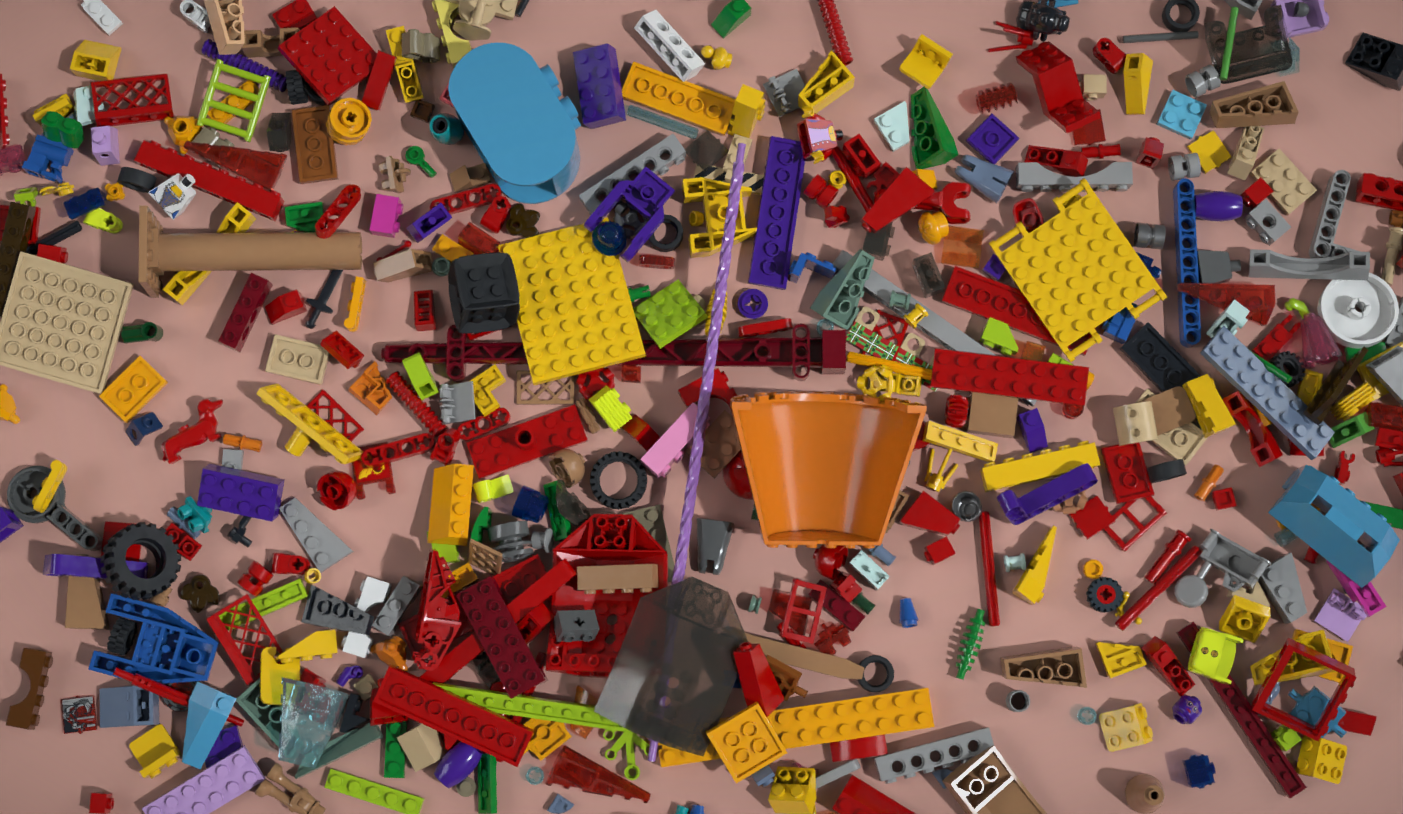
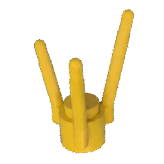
M952 448L948 449L938 473H933L932 476L931 470L935 449H931L927 474L924 479L927 482L925 487L936 492L944 489L945 484L958 467V464H955L945 478L941 476L951 455Z

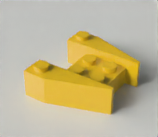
M703 177L682 180L684 203L703 201L707 233L689 235L690 258L707 257L721 251L730 183ZM741 186L733 245L755 236L757 232V227L746 229L742 197H750L752 192L750 187Z

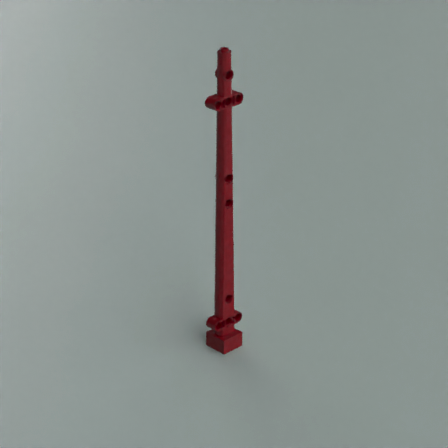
M800 323L794 326L792 338L718 339L715 366L792 367L793 377L797 381H805L809 377L810 367L822 368V374H845L846 330H822L821 337H810L808 326ZM456 325L449 327L447 343L386 344L385 348H382L381 351L382 359H385L386 363H403L402 360L414 355L416 350L422 349V358L425 363L446 364L447 375L454 382L464 380L466 377V364H528L523 342L467 343L466 333H462L457 339L452 337L453 333L457 331ZM797 330H804L806 336L803 338L797 337L795 334ZM707 339L673 340L661 349L653 340H642L646 354L645 357L615 364L628 366H704ZM764 348L768 351V354L765 357H760L757 351ZM803 348L806 351V355L800 357L796 354V350ZM460 349L461 355L456 358L452 357V352ZM803 367L806 369V374L800 376L796 373V369ZM460 368L461 373L456 377L452 376L453 369Z

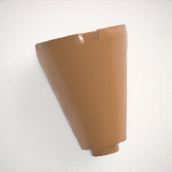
M1137 775L1127 783L1125 788L1127 804L1138 813H1153L1161 807L1164 801V788L1161 782L1152 775Z

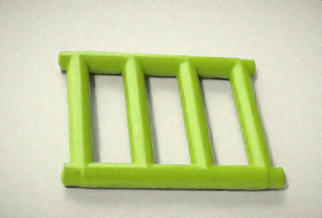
M217 59L198 116L197 125H207L243 137L247 142H251L271 76L264 75L263 77L223 64L222 60ZM221 71L260 83L258 95L218 82ZM215 89L254 101L255 105L252 113L212 100ZM209 107L249 119L247 130L206 118Z

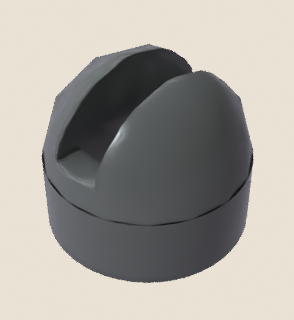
M1297 2L1294 8V16H1306L1310 11L1309 6L1304 2Z

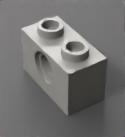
M1267 199L1244 217L1248 226L1255 229L1259 233L1260 239L1264 243H1268L1269 246L1291 228ZM1263 220H1267L1270 223V227L1264 226Z

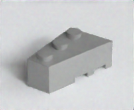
M1292 552L1287 553L1273 561L1271 565H1268L1258 579V583L1285 624L1291 623L1307 613Z

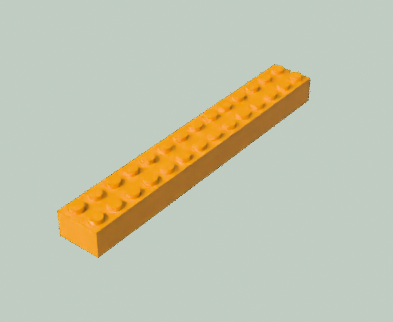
M928 688L774 710L767 717L785 749L935 727ZM730 717L662 727L661 739L658 742V746L662 745V749H659L661 767L721 759L706 732Z

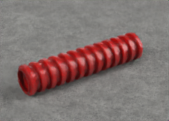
M817 0L819 2L818 6L821 7L820 12H823L822 17L824 18L823 22L826 23L825 28H828L827 33L829 34V39H831L830 44L833 45L832 49L835 50L834 54L845 66L851 64L853 58L850 57L852 54L849 52L848 42L845 41L846 36H844L845 32L842 30L843 26L840 25L841 20L839 19V14H837L838 10L835 9V0Z
M398 371L393 372L388 376L385 383L390 384L389 387L394 389V393H398L397 396L401 397L402 402H406L405 405L409 406L410 411L413 410V414L417 415L416 418L418 420L421 419V423L425 424V428H429L428 431L433 433L432 436L438 437L446 430L447 426L442 424V420H438L439 417L434 415V411H430L431 408L427 407V403L419 398L418 393L415 394V390L411 389L412 386L410 384L407 385L408 382L403 380L404 377L399 376L400 373Z

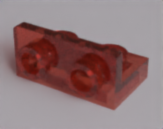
M1370 402L1364 410L1368 414L1369 426L1403 431V407Z

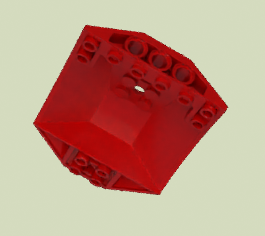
M593 514L553 549V567L565 558L576 572L579 566L658 564V588H652V592H640V589H633V593H622L621 589H615V593L603 594V590H596V594H584V590H578L577 575L552 595L551 613L555 616L557 611L595 610L600 630L595 640L589 642H557L552 620L550 622L545 670L591 678L628 679L662 675L667 617L668 554L633 515ZM610 615L617 616V622L613 625L607 623V618ZM615 635L616 639L613 643H606L607 636Z

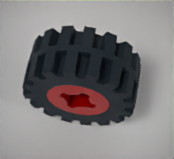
M1098 578L1087 588V602L1096 611L1102 613L1111 612L1119 607L1123 601L1122 587L1112 578Z

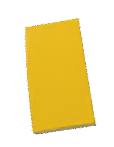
M892 373L893 379H895V391L892 394L920 397L921 377ZM881 375V379H883V380H887V379H888L887 377ZM886 389L879 390L880 392L887 393Z

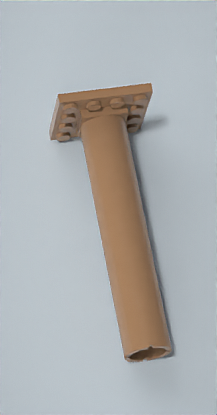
M139 206V283L151 298H159V292H162V281H159V275H164V271L362 270V256L360 255L362 253L361 232H334L331 237L326 239L317 237L316 232L163 233V226L160 225V222L149 207Z

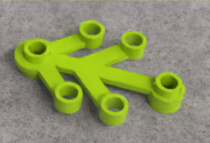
M624 703L618 709L630 710V716L627 717L626 730L615 744L606 750L605 757L608 760H614L617 757V752L626 743L628 766L625 768L624 774L627 779L635 780L640 775V769L635 764L634 743L643 749L647 756L646 749L650 744L632 731V723L639 727L643 735L647 737L649 735L645 734L644 729L651 727V725H647L636 716V709L632 704ZM606 729L603 733L604 739L608 741L613 740L617 730ZM607 731L613 733L612 738L608 739L605 736ZM608 751H613L615 756L609 758L607 756ZM631 768H634L636 770V774L634 776L629 775V770Z

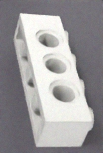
M657 10L643 15L634 27L683 82L695 77L705 65L704 61Z

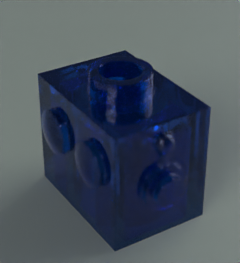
M1195 754L1191 755L1189 759L1182 760L1189 788L1197 787L1201 789L1205 788L1206 785L1215 783L1213 774H1216L1213 762H1209L1208 755L1201 754L1196 756Z

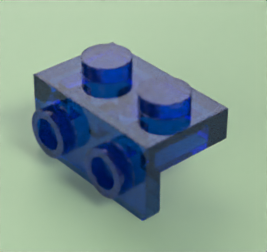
M94 188L82 195L70 198L68 201L63 202L69 218L73 220L105 206V200L107 199L101 189Z

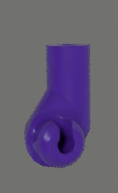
M357 665L345 667L336 683L344 687L349 679L361 678L363 676L362 667Z

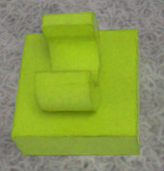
M37 187L18 189L14 193L15 202L20 201V204L26 205L25 201H30L31 206L35 207V198L38 195Z

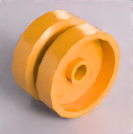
M341 99L335 103L328 115L326 122L327 132L339 144L346 146L357 144L362 141L370 128L372 120L370 110L358 99Z

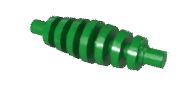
M977 609L975 617L970 618L969 622L973 623V625H967L966 627L967 630H970V633L964 632L962 635L968 638V641L960 640V644L966 645V647H959L958 651L963 653V656L957 654V659L961 660V663L956 662V667L959 669L956 676L958 679L964 680L966 672L972 669V667L968 666L969 663L974 664L975 662L971 656L977 657L978 652L973 651V648L981 649V645L975 643V641L982 642L983 639L977 635L978 633L984 634V630L980 629V626L985 627V622L983 621L984 610Z

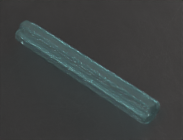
M630 105L627 110V115L693 139H696L699 132L695 127Z

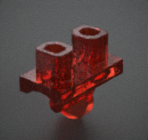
M823 623L820 625L823 631L817 634L820 639L814 645L821 653L834 655L837 652L832 646L838 641L842 647L851 643L848 635L849 630L842 623L837 627L834 623L828 627Z

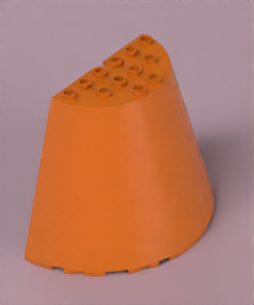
M819 391L756 392L754 397H748V394H741L731 398L730 406L763 541L767 547L777 548L779 545H786L788 548H797L798 545H805L807 548H817V544H825L824 547L836 548V545H844V548H855L856 545H863V548L872 549L875 548V545L881 546L926 413V405L917 402L910 403L909 400L884 397V401H880V398L866 394H834V392Z

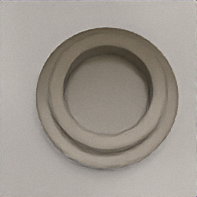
M467 777L456 785L457 792L463 797L473 795L476 790L475 781Z

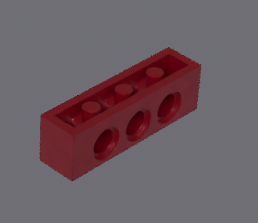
M253 273L250 274L218 340L223 346L239 353L241 352L273 286L269 280Z

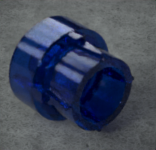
M524 485L514 504L512 516L521 520L540 523L547 509L549 498L542 495L541 492Z

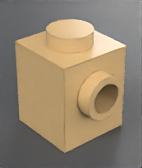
M1084 74L1081 80L1078 81L1082 96L1088 101L1104 98L1107 93L1106 75Z

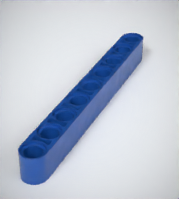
M1185 178L1181 179L1173 188L1179 336L1182 346L1191 348L1201 339L1194 184L1191 180ZM1181 185L1187 188V193L1180 190ZM1180 205H1187L1188 211L1182 210ZM1182 222H1185L1189 225L1188 230L1184 229L1181 226ZM1182 241H1187L1190 244V248H1185L1182 245ZM1183 259L1189 260L1191 267H1186L1183 264ZM1184 278H1189L1192 282V285H1186L1184 283ZM1186 296L1192 299V304H1187L1185 302ZM1186 315L1192 316L1193 323L1186 321ZM1186 335H1193L1194 342L1188 341Z

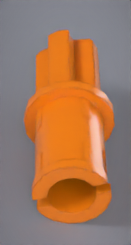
M224 434L223 444L240 447V450L261 451L262 440L247 438L246 435L240 437Z
M1215 464L1206 478L1202 479L1203 482L1194 496L1201 501H1205L1211 490L1216 488L1215 484L1223 474L1224 469Z

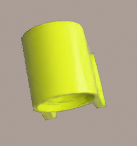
M93 205L89 206L83 221L86 225L112 234L119 233L123 228L121 219Z

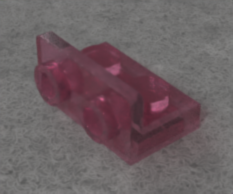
M21 145L0 149V176L6 172L17 173L21 171L25 161Z

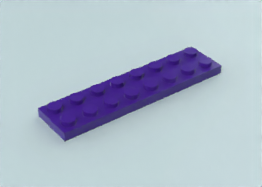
M775 136L770 137L748 284L786 290L805 166L800 141Z

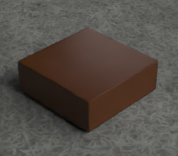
M421 99L416 100L410 116L428 123L435 105Z

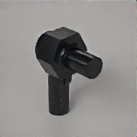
M244 516L239 522L238 528L233 527L227 536L230 537L229 540L232 543L237 544L240 542L247 548L251 545L252 541L245 537L244 534L246 526L252 517Z

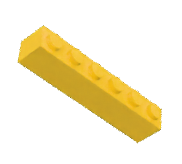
M1089 441L1077 443L1078 446L1072 448L1070 445L1059 447V451L1054 452L1051 449L1040 451V455L1033 456V453L1021 456L1022 459L1014 461V457L1002 460L1003 463L997 465L995 462L986 463L984 468L980 469L985 492L1060 476L1086 463L1091 468L1098 467L1101 464L1095 442L1090 444Z

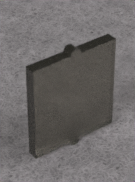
M708 130L685 148L686 154L693 159V163H697L705 172L728 154L729 151L720 142V139H716Z

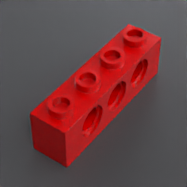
M1363 173L1357 182L1355 201L1403 211V181L1395 180L1391 177L1376 176L1372 173Z

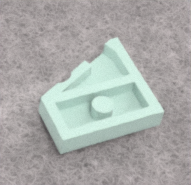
M91 85L76 88L74 91V113H76V120L82 126L96 123ZM103 103L98 107L99 112L107 111Z
M905 101L874 118L875 124L893 152L909 143L907 103Z

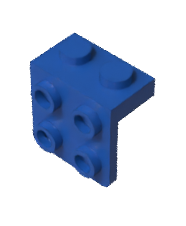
M801 252L798 261H793L788 274L791 275L790 281L797 284L804 267L830 279L833 278L836 268L828 261L823 260L821 262L817 260L816 256L806 252L804 254Z

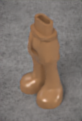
M278 763L272 767L267 778L294 794L293 798L278 789L267 779L261 783L255 793L259 797L272 796L286 805L289 811L298 814H323L326 808L320 805V801H317L308 792V789L301 788L283 774V768Z

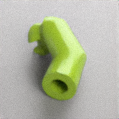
M1290 298L1284 304L1288 311L1297 310L1303 320L1312 316L1303 301Z

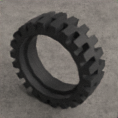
M621 451L605 454L594 464L590 474V486L596 499L606 507L612 509L629 508L643 497L647 487V474L644 466L635 456ZM614 462L629 464L637 474L635 491L623 499H614L607 496L600 486L602 471Z

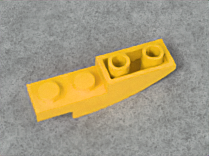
M400 26L385 30L392 55L397 57L395 68L405 103L423 99L414 59L402 56V34L406 32L405 27Z

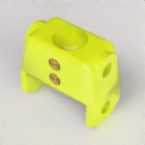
M1201 627L1200 631L1197 632L1188 661V671L1223 684H1231L1232 681L1226 678L1234 662L1236 643L1242 644L1244 640L1230 634Z

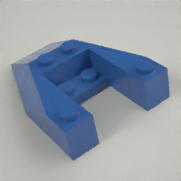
M111 593L106 613L143 622L132 659L94 650L88 670L118 677L113 675L117 667L132 674L137 673L161 684L208 681L219 644L218 641L169 608L132 600L131 598Z

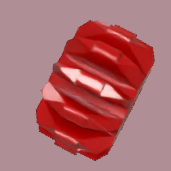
M950 395L945 408V423L947 426L955 428L962 427L967 420L968 400L962 395Z

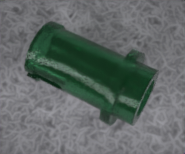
M860 592L852 600V604H856L868 615L875 607V604L862 595L863 592Z

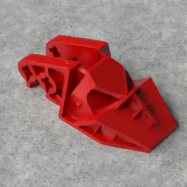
M430 548L424 574L415 640H417V643L423 644L424 648H421L420 651L412 652V660H414V663H417L419 669L432 671L439 666L462 623L459 621L460 611L450 588L453 583H456V580L444 557H439L438 551ZM446 590L448 591L451 601L442 597ZM432 635L435 636V640H431V643L428 642L427 639H431ZM429 655L432 656V659H428V662L424 660L425 658H428Z

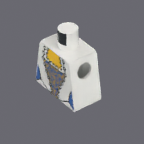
M177 173L148 193L174 220L185 211L196 195V191L191 187L195 183V179L190 174L182 177Z

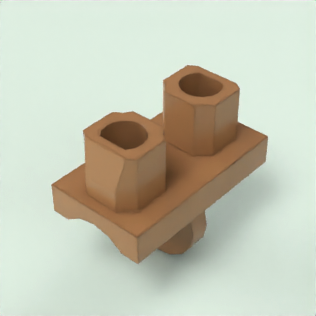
M388 156L385 162L379 164L381 174H388L389 178L381 182L382 189L387 192L402 193L404 192L403 182H406V176L410 175L411 171L408 168H404V163H400L399 159Z

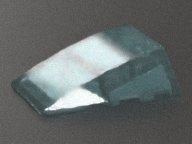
M282 677V715H280L282 727L281 733H279L278 760L315 769L348 704L350 695L311 683Z

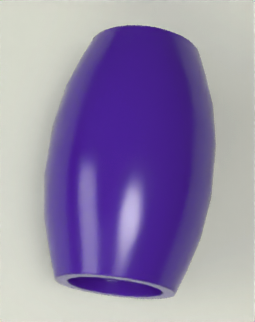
M1209 191L1195 195V216L1197 218L1222 222L1237 219L1242 215L1243 199L1240 195L1226 191Z
M460 742L443 756L435 769L434 775L444 786L451 788L462 782L473 772L483 753L481 750Z

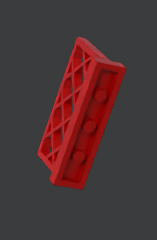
M168 74L91 82L97 127L161 121L166 117L174 118ZM165 80V85L161 89L153 85L156 81ZM137 83L147 85L141 92L134 88ZM118 85L127 87L122 94L115 90ZM105 87L108 91L101 96L96 92V88ZM150 88L157 92L152 99L145 95ZM131 90L138 94L133 101L125 97ZM111 93L119 97L114 103L106 99ZM162 95L167 99L168 104L160 105L155 101ZM141 98L149 102L143 107L136 104ZM122 100L130 104L126 109H120L117 105ZM103 102L111 106L107 111L99 112L98 107Z
M248 594L206 618L247 686L260 678V673L255 675L251 669L253 661L261 662L260 659L254 658L256 648H266V646L257 645L260 634L268 635L271 639L269 647H271L273 642L276 651L280 654L283 653ZM245 599L250 605L248 614L237 612L239 603ZM236 606L235 611L229 610L232 607ZM251 610L254 611L255 615H250ZM224 612L234 613L232 623H223L219 615ZM236 614L248 616L245 627L233 625ZM250 617L259 619V630L247 628ZM225 626H229V627H230V631H229V632H228V630L226 629ZM262 626L264 627L266 632L261 631ZM233 627L244 630L241 641L234 640L231 637ZM246 630L258 633L255 644L244 642ZM235 642L241 643L240 648H238ZM243 644L254 646L252 658L243 656L241 653ZM246 659L251 660L250 666H249L248 662L246 661Z

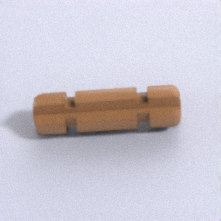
M585 398L578 399L576 405L580 409L586 424L589 425L590 432L592 434L600 431V427L595 422L596 419L590 407H587L588 404Z

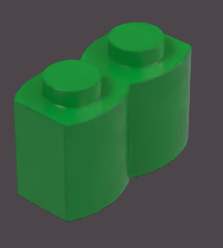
M47 111L41 120L43 134L51 141L61 142L69 148H78L84 140L82 124L75 119L64 118L57 112Z

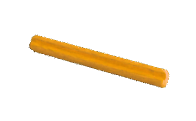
M849 351L846 358L847 362L868 367L886 365L895 373L917 376L926 380H931L932 369Z

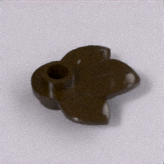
M522 203L515 205L510 210V219L506 223L508 233L513 236L522 235L525 238L538 235L539 231L535 225L539 221L540 213L535 210L525 211ZM512 224H518L519 227L515 228Z
M203 574L194 576L191 583L185 585L181 590V599L190 600L192 609L197 613L205 608L207 602L218 605L220 601L218 589L212 586L210 579ZM201 581L203 583V587H199L197 585V582Z

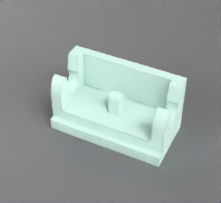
M863 550L849 563L876 591L890 577Z

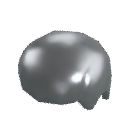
M963 491L954 497L952 511L961 521L971 522L976 520L982 513V504L976 494Z

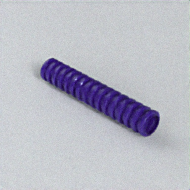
M211 39L206 40L203 44V55H207L209 58L212 57L214 60L220 59L223 61V64H228L229 66L263 77L264 75L271 76L270 87H274L276 90L279 89L280 92H284L287 89L284 74L279 75V72H274L273 69L269 70L267 66L264 67L263 64H259L257 61L254 62L252 59L248 60V57H243L242 54L219 55L216 42H212Z

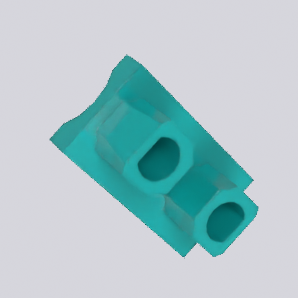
M191 496L187 497L185 504L178 508L177 515L181 520L190 517L191 520L188 521V527L192 532L199 530L203 533L209 532L208 525L211 522L212 515L210 513L212 509L197 506V503Z

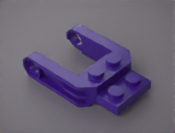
M645 166L633 181H619L583 226L592 232L621 198H624L629 205L645 218L650 219L631 241L628 249L620 255L628 263L664 221L663 205L673 195L675 190Z

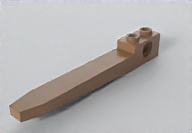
M716 625L712 626L708 642L711 646L735 651L744 642L760 644L765 657L770 655L786 665L841 679L862 680L864 667L847 659Z

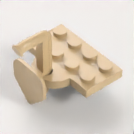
M445 0L458 4V12L462 20L455 21L453 30L469 41L490 38L491 30L485 26L492 21L494 15L513 20L518 0Z

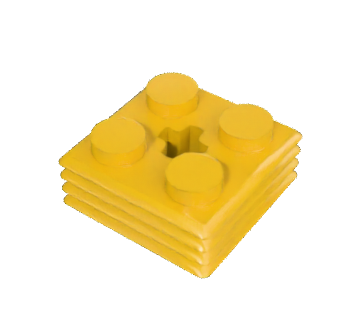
M1364 382L1334 404L1330 409L1332 411L1331 414H1334L1336 420L1341 418L1344 421L1375 400L1372 396L1376 394V391H1373L1368 382Z
M1234 595L1219 621V630L1256 643L1271 617V608Z

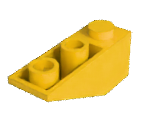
M1144 53L1126 54L1124 86L1127 115H1145L1153 60Z
M316 631L275 658L276 660H281V663L293 662V658L309 661L313 660V656H320L321 659L332 658V654L338 653L336 631Z

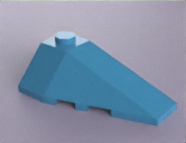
M199 681L196 682L188 701V715L182 754L183 763L201 769L237 698Z

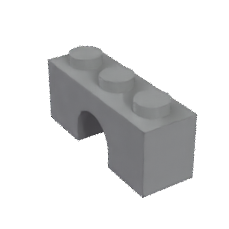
M403 576L372 626L387 636L392 637L398 624L402 621L401 618L411 603L413 604L422 586Z

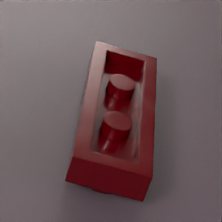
M820 579L817 585L827 587L822 607L851 631H854L866 616ZM812 589L808 595L818 602L820 591Z

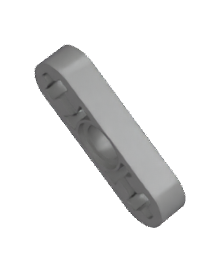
M853 759L817 776L816 789L861 768L858 760Z

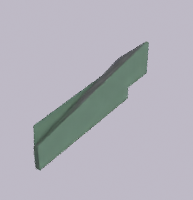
M369 722L361 729L356 728L304 753L298 771L294 776L295 779H299L383 738L379 726H370Z

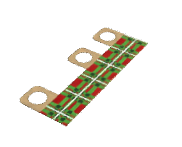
M863 307L849 330L846 340L875 357L892 360L899 346L872 331L880 315L869 307ZM865 312H871L874 315V321L871 324L863 322L862 315ZM909 333L901 345L895 361L932 369L934 355L929 364L919 359L918 356L925 345V341L919 336ZM915 338L919 341L920 346L917 350H910L907 343L910 339ZM922 379L923 385L936 392L937 388L930 387L931 380Z

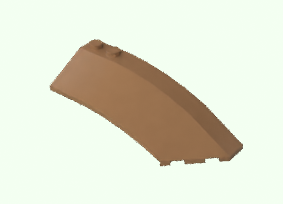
M994 745L957 767L942 780L966 814H1047Z

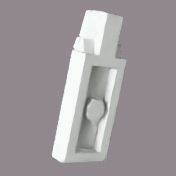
M83 0L84 2L81 4L83 9L109 36L123 24L101 0Z

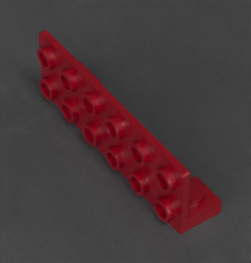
M489 576L458 593L456 596L506 692L512 699L538 684L548 681V678L540 663L535 661L501 596L503 593L495 578Z

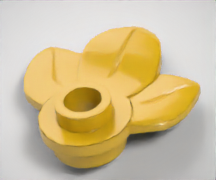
M66 182L59 184L58 187H44L39 190V194L42 193L41 196L58 192L59 196H65L74 193L73 188L75 187Z

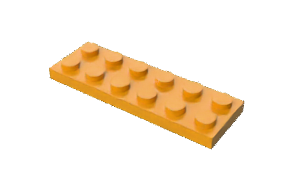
M634 61L622 88L623 99L725 136L730 120L733 117L732 112L736 99L687 81L683 82L677 77Z

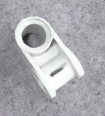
M193 0L181 2L180 11L183 16L198 29L207 33L208 27L211 25L207 10ZM188 8H194L193 12L186 13Z

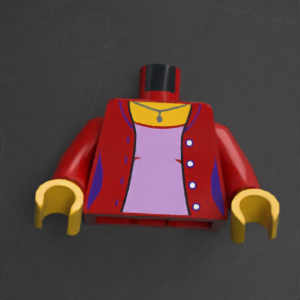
M812 105L801 107L804 111L802 118L807 119L799 122L797 129L804 159L814 157V164L824 162L832 154V149L837 147V141L843 139V132L840 129L834 130L831 120H825L824 117L814 113Z

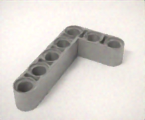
M1338 170L1328 180L1309 248L1311 259L1333 257L1335 253L1341 255L1347 252H1360L1333 243L1351 180L1350 174L1345 170ZM1336 177H1340L1343 184L1338 183ZM1331 194L1337 196L1338 202L1331 198ZM1326 212H1330L1333 215V219H1329ZM1321 229L1328 232V237L1322 235ZM1316 247H1320L1323 250V255L1317 252Z

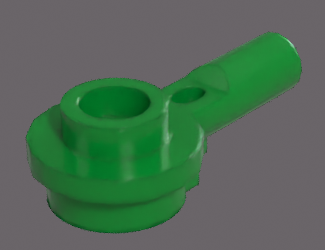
M418 146L408 148L406 151L407 161L413 165H420L433 178L437 172L425 161L422 148Z

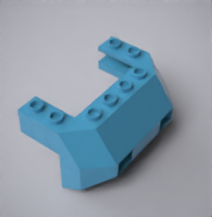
M1310 465L1296 469L1282 486L1286 491L1268 513L1363 588L1378 575L1389 561L1400 539L1391 525L1386 522L1387 519L1384 516L1374 513L1368 503L1359 501L1355 497V493L1348 488L1344 489L1339 485L1340 482L1335 477L1328 476ZM1310 504H1315L1318 508L1325 512L1326 515L1324 516Z

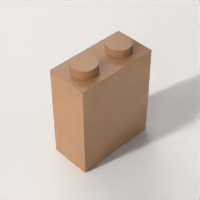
M972 392L970 397H967L969 410L967 420L963 426L966 427V433L1004 438L1014 437L1018 398Z

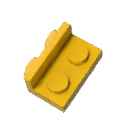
M64 94L36 109L32 116L42 127L41 120L47 111L57 112L64 117L74 111V105L69 96Z

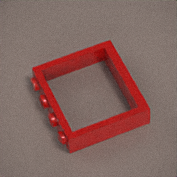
M1287 638L1252 701V710L1319 741L1321 736L1327 733L1330 720L1336 718L1339 704L1345 702L1348 695L1346 693L1349 687L1352 688L1357 678L1355 669L1293 639ZM1293 652L1344 675L1315 726L1266 703Z

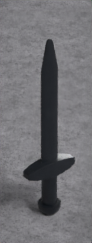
M332 270L318 300L307 298L306 302L314 308L308 321H305L307 328H315V323L321 312L333 313V310L326 303L343 270Z

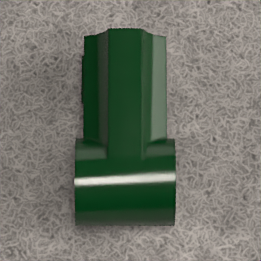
M146 322L141 325L122 327L121 335L125 344L144 341L156 342L163 337V329L152 322ZM155 328V333L149 336L150 329Z

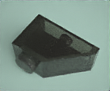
M272 113L267 128L270 151H289L291 144V113Z

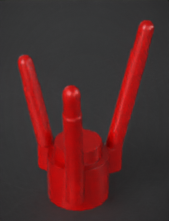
M996 21V25L1004 27L1003 31L1017 34V42H1020V44L990 48L988 52L1026 49L1027 45L1032 46L1034 39L1032 36L1034 31Z
M1379 446V449L1375 451L1376 460L1379 465L1383 464L1384 467L1403 466V462H1392V460H1395V455L1403 454V449L1393 451V449Z

